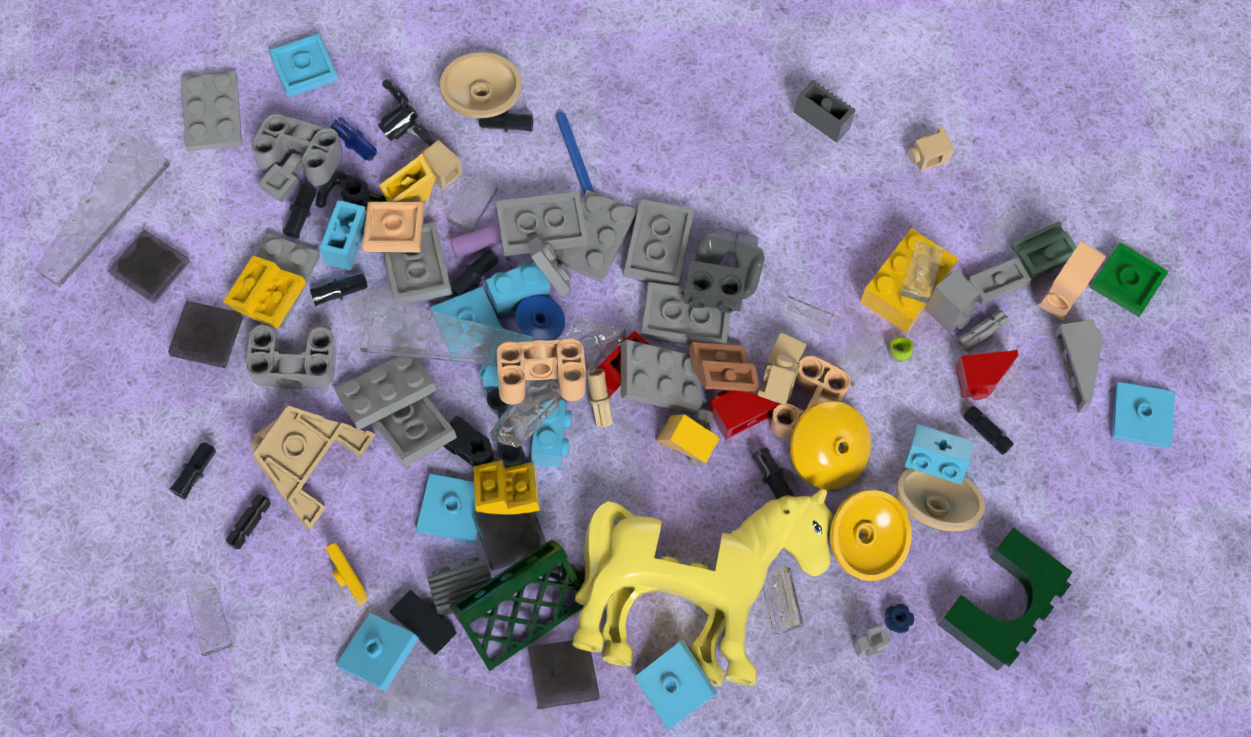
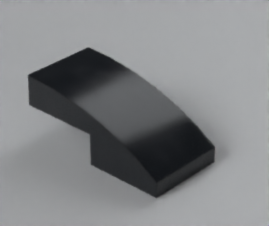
M409 590L388 611L406 630L414 633L419 638L418 640L433 655H436L457 634L441 616L412 590Z

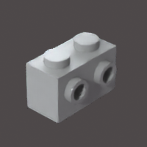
M955 269L935 287L925 311L948 333L956 327L962 329L971 320L972 317L970 315L978 307L976 301L980 292L971 280L965 279Z

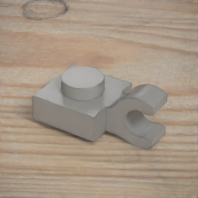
M293 153L283 167L275 163L258 183L260 189L282 203L299 183L296 176L304 169L303 163H301L302 158Z
M879 625L868 629L867 635L858 638L853 647L858 657L866 654L868 658H873L885 652L884 649L888 648L890 637L887 630H882Z

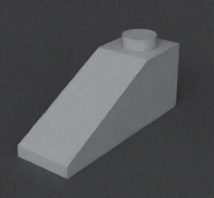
M1094 319L1062 324L1054 335L1078 413H1083L1092 401L1103 342L1100 329L1096 328Z

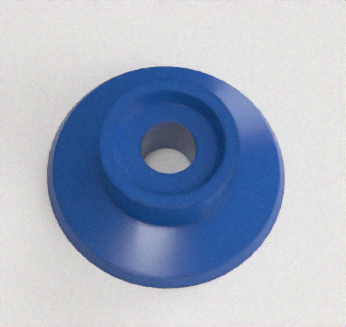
M533 295L525 298L518 305L516 322L523 334L534 337V340L548 341L554 340L562 334L565 328V315L561 307L551 298ZM535 319L540 320L542 324L538 323Z

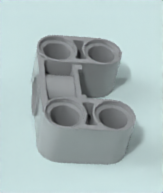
M282 114L268 116L251 144L257 166L264 171H269L275 163L280 165L286 153L290 154L292 152L302 155V163L307 180L310 184L316 186L324 185L330 180L343 155L339 136L335 130L318 126L308 121L290 118Z
M258 325L250 332L246 368L256 385L284 388H324L333 382L337 345L333 333L328 328L316 327L311 330L307 338L306 352H302V355L279 354L280 348L276 334L267 325ZM263 340H271L267 345H259ZM322 341L329 342L325 347H316ZM260 366H268L263 372H255ZM326 368L324 373L314 374L316 369Z

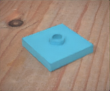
M319 33L268 50L287 98L338 81L337 73Z
M483 286L430 307L432 316L452 359L490 344L493 336L498 337L499 331L502 328Z
M1117 382L1114 391L1111 438L1170 448L1173 440L1175 391Z
M429 474L416 527L417 533L476 543L482 512L476 511L474 482Z
M369 613L336 666L386 691L419 638L414 633Z
M684 641L678 642L634 677L667 729L675 727L718 694Z

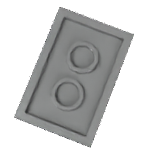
M236 71L181 77L185 146L187 152L243 146Z
M587 190L581 205L588 236V246L555 250V260L559 265L563 263L568 269L603 283L636 219L637 210Z
M579 191L495 201L504 256L530 253L528 242L536 237H539L544 245L548 243L553 250L588 246V236Z
M640 199L625 264L624 277L679 286L695 209Z
M435 222L423 224L420 252H384L395 306L452 294Z
M268 233L256 257L274 262L279 269L302 276L308 282L320 258V253ZM303 290L301 291L293 306L291 307L286 317L282 321L280 325L281 327H285Z
M649 282L641 331L642 338L691 345L692 342L727 344L731 313L721 312L718 308L711 307L694 308L684 303L686 287Z
M630 340L621 343V398L696 414L702 409L701 383L694 371L689 354Z
M413 350L399 355L334 388L337 397L357 430L437 391L433 380Z
M427 396L372 423L405 468L457 438L454 429Z

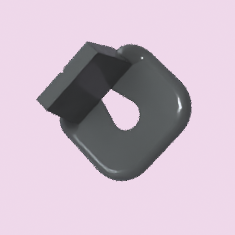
M720 227L714 234L706 235L701 239L694 261L720 265L727 251L736 253V268L747 269L743 299H746L753 295L758 287L765 256L763 250L757 246L758 237ZM696 284L700 289L704 290L707 288L703 284ZM731 288L723 289L725 293H735Z

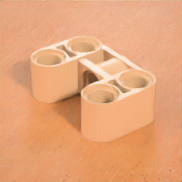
M1081 240L1038 306L1062 321L1076 299L1080 297L1106 258V255Z
M569 338L564 340L505 342L498 347L499 396L503 402L512 405L522 402L526 396L527 380L558 379L559 394L568 401L579 400L585 395L586 367L584 348L578 340Z
M806 356L802 358L799 362L800 367L795 382L801 389L814 394L806 410L815 404L825 401L843 402L850 385L849 375L844 370L817 357ZM810 370L814 372L816 376H806L803 373V371ZM829 383H837L841 386V389H833ZM787 403L786 405H778L774 409L770 422L771 431L776 436L790 442L793 428L805 411ZM778 418H788L791 424H781Z

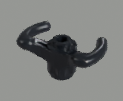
M385 79L382 82L383 88L387 89L395 98L392 110L378 124L385 136L392 142L394 139L398 140L403 135L409 134L421 138L427 145L434 144L437 141L436 137L432 132L427 131L421 123H417L415 119L419 116L412 106L408 104L409 100L405 93L392 80Z
M339 170L332 175L326 184L321 186L317 194L316 206L319 208L326 206L327 197L332 188L337 184L342 187L341 197L344 202L364 206L366 211L368 202H387L385 196L375 194L368 189L366 182L357 177H352L349 172Z

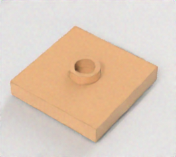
M368 202L362 244L363 252H420L425 212L424 202Z

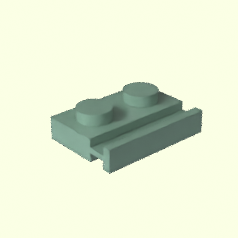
M1060 221L1012 242L1010 246L1016 252L1031 280L1065 265L1077 248L1068 232L1064 231L1061 227L1062 223Z

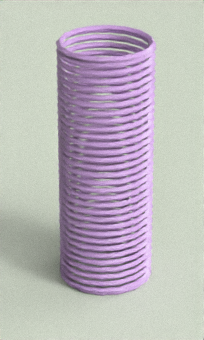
M496 223L468 234L450 238L452 250H455V257L459 258L469 253L471 254L472 252L501 244L499 225Z

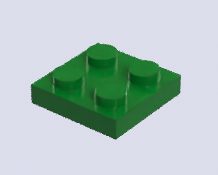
M1120 242L1090 288L1140 317L1169 271Z

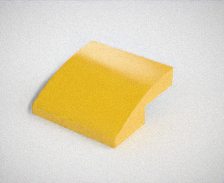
M252 256L223 302L225 305L258 322L278 329L307 282L302 276L279 269L274 262Z
M499 460L473 467L476 511L490 514H521L540 511L537 470L534 462L505 468L503 461Z

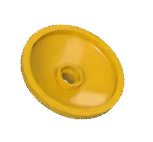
M825 401L807 409L797 420L790 438V455L794 468L804 481L820 489H840L854 482L864 471L871 453V435L865 419L855 408L842 402ZM842 442L843 449L839 452L838 446Z
M878 490L857 492L840 505L833 517L830 529V543L833 555L839 566L854 578L865 581H877L887 578L903 564L911 545L912 530L908 514L901 503L886 492ZM860 529L863 533L861 538H859Z

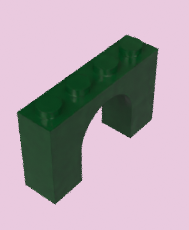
M1015 528L1011 529L990 558L1016 577L1023 585L1027 595V608L1024 615L1010 621L998 620L990 617L964 596L960 595L938 624L997 671L1004 664L1010 667L1020 654L1016 648L1021 641L1027 644L1037 631L1033 625L1038 618L1044 621L1051 613L1054 606L1050 602L1055 596L1061 598L1071 586L1067 580L1073 573Z

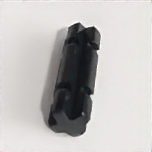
M976 406L970 407L964 413L963 419L970 425L974 424V429L988 443H994V448L1000 454H1006L1013 447V441L1007 436L1003 437L1001 435L1003 432L986 416L983 418L981 416L983 413Z
M255 495L251 501L252 506L246 508L235 524V530H231L225 541L229 546L239 550L245 543V536L249 537L261 520V513H265L271 505L270 500L265 496Z

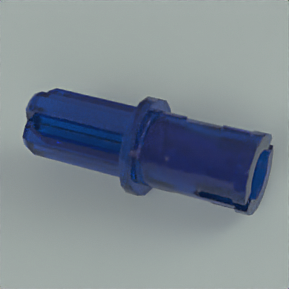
M339 117L338 121L336 119L333 121L330 128L338 133V136L345 142V147L353 149L364 160L371 161L374 159L377 150L363 137V133L360 130H355L342 117Z

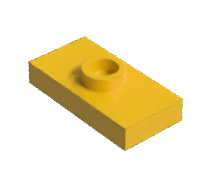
M337 543L327 546L325 549L337 569L332 574L340 588L347 586L358 606L368 601L363 586Z

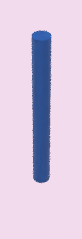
M560 113L556 116V120L583 194L585 195L587 190L594 192L565 113Z

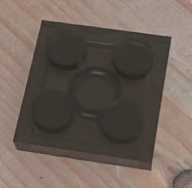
M143 230L108 270V273L114 279L155 304L188 266L190 260L187 256L148 231Z
M186 301L168 350L171 357L226 368L243 320L242 313Z
M473 512L472 518L491 570L513 565L546 543L535 512L521 514Z
M573 640L528 647L527 652L537 709L599 700L600 695L591 652L574 647L572 645Z

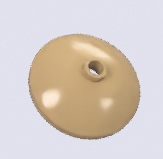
M478 52L461 56L445 68L440 78V92L444 102L455 112L472 118H488L502 114L517 102L522 90L521 76L516 66L506 58L493 53Z
M909 468L900 476L897 483V497L906 512L916 521L935 530L945 532L968 530L980 522L985 512L983 495L966 477H964L960 485Z

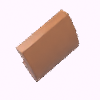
M692 342L688 349L694 371L705 389L758 392L760 390L755 364L748 363L745 346Z

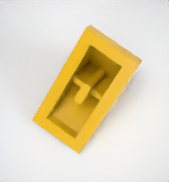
M421 154L379 186L387 202H422L429 199L436 176L425 155Z
M671 415L657 438V442L705 464L720 440L717 435L686 415Z

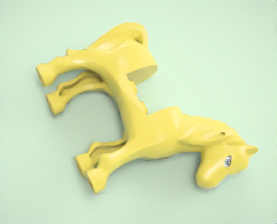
M821 489L811 497L786 495L766 502L763 507L743 521L741 526L732 531L731 534L722 533L714 571L709 570L708 566L699 563H692L691 566L680 564L677 559L671 557L656 559L663 520L654 517L635 516L616 502L607 501L602 504L590 518L583 549L585 579L581 589L575 595V601L584 606L578 615V630L574 635L572 645L588 652H601L603 650L602 659L604 661L620 666H631L634 650L627 642L625 626L627 615L635 601L642 595L661 592L680 597L699 607L708 615L701 634L692 644L691 653L713 686L724 684L725 672L717 663L716 645L724 629L725 633L720 643V652L729 663L725 678L736 684L756 685L758 670L747 656L745 648L746 626L751 605L757 600L764 586L769 565L782 549L793 556L802 571L811 577L819 576L829 568L831 557L828 536L833 515L824 503L827 490ZM616 519H622L616 526L614 525ZM605 608L606 619L600 630V621Z

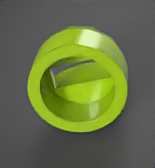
M907 337L894 338L890 343L892 358L899 362L910 359L913 354V342Z

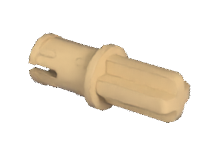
M594 369L586 373L590 390L588 402L592 404L596 426L606 428L613 422L609 403L611 394L607 391L605 371L603 369Z

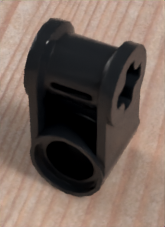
M455 416L449 424L454 429L457 438L443 447L452 454L458 455L473 467L491 463L494 460V453L490 440L474 429L467 421L459 416Z

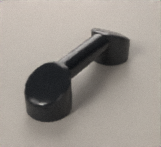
M495 388L489 392L487 403L492 412L498 415L504 444L500 448L499 456L505 465L516 466L523 461L525 453L521 445L515 440L509 414L513 405L503 402L499 396V388Z

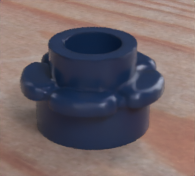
M904 604L889 606L885 611V625L891 631L906 633L909 631V627L914 624V615L909 612V608ZM901 616L902 620L898 621L896 617Z

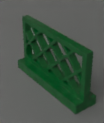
M553 539L449 607L489 671L580 611L584 606L577 602L570 606L562 604L566 589L578 592L582 585L567 560L568 556L565 550ZM561 563L564 568L562 581L548 580L551 569ZM532 582L540 584L536 599L523 597L527 585ZM547 585L560 587L555 603L542 601ZM505 600L514 601L510 616L497 614L499 604ZM521 602L534 604L530 620L517 618ZM541 606L554 608L551 619L545 623L537 621ZM479 617L489 618L484 634L473 632L469 624ZM495 620L508 622L504 637L491 635ZM515 623L528 625L524 637L519 640L511 638ZM489 640L502 642L500 653L489 659L486 654Z

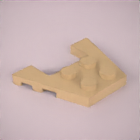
M286 406L251 456L303 526L311 530L326 506L301 490L302 486L334 441L357 457H361L376 434L367 430H357L351 425L331 421L323 416Z

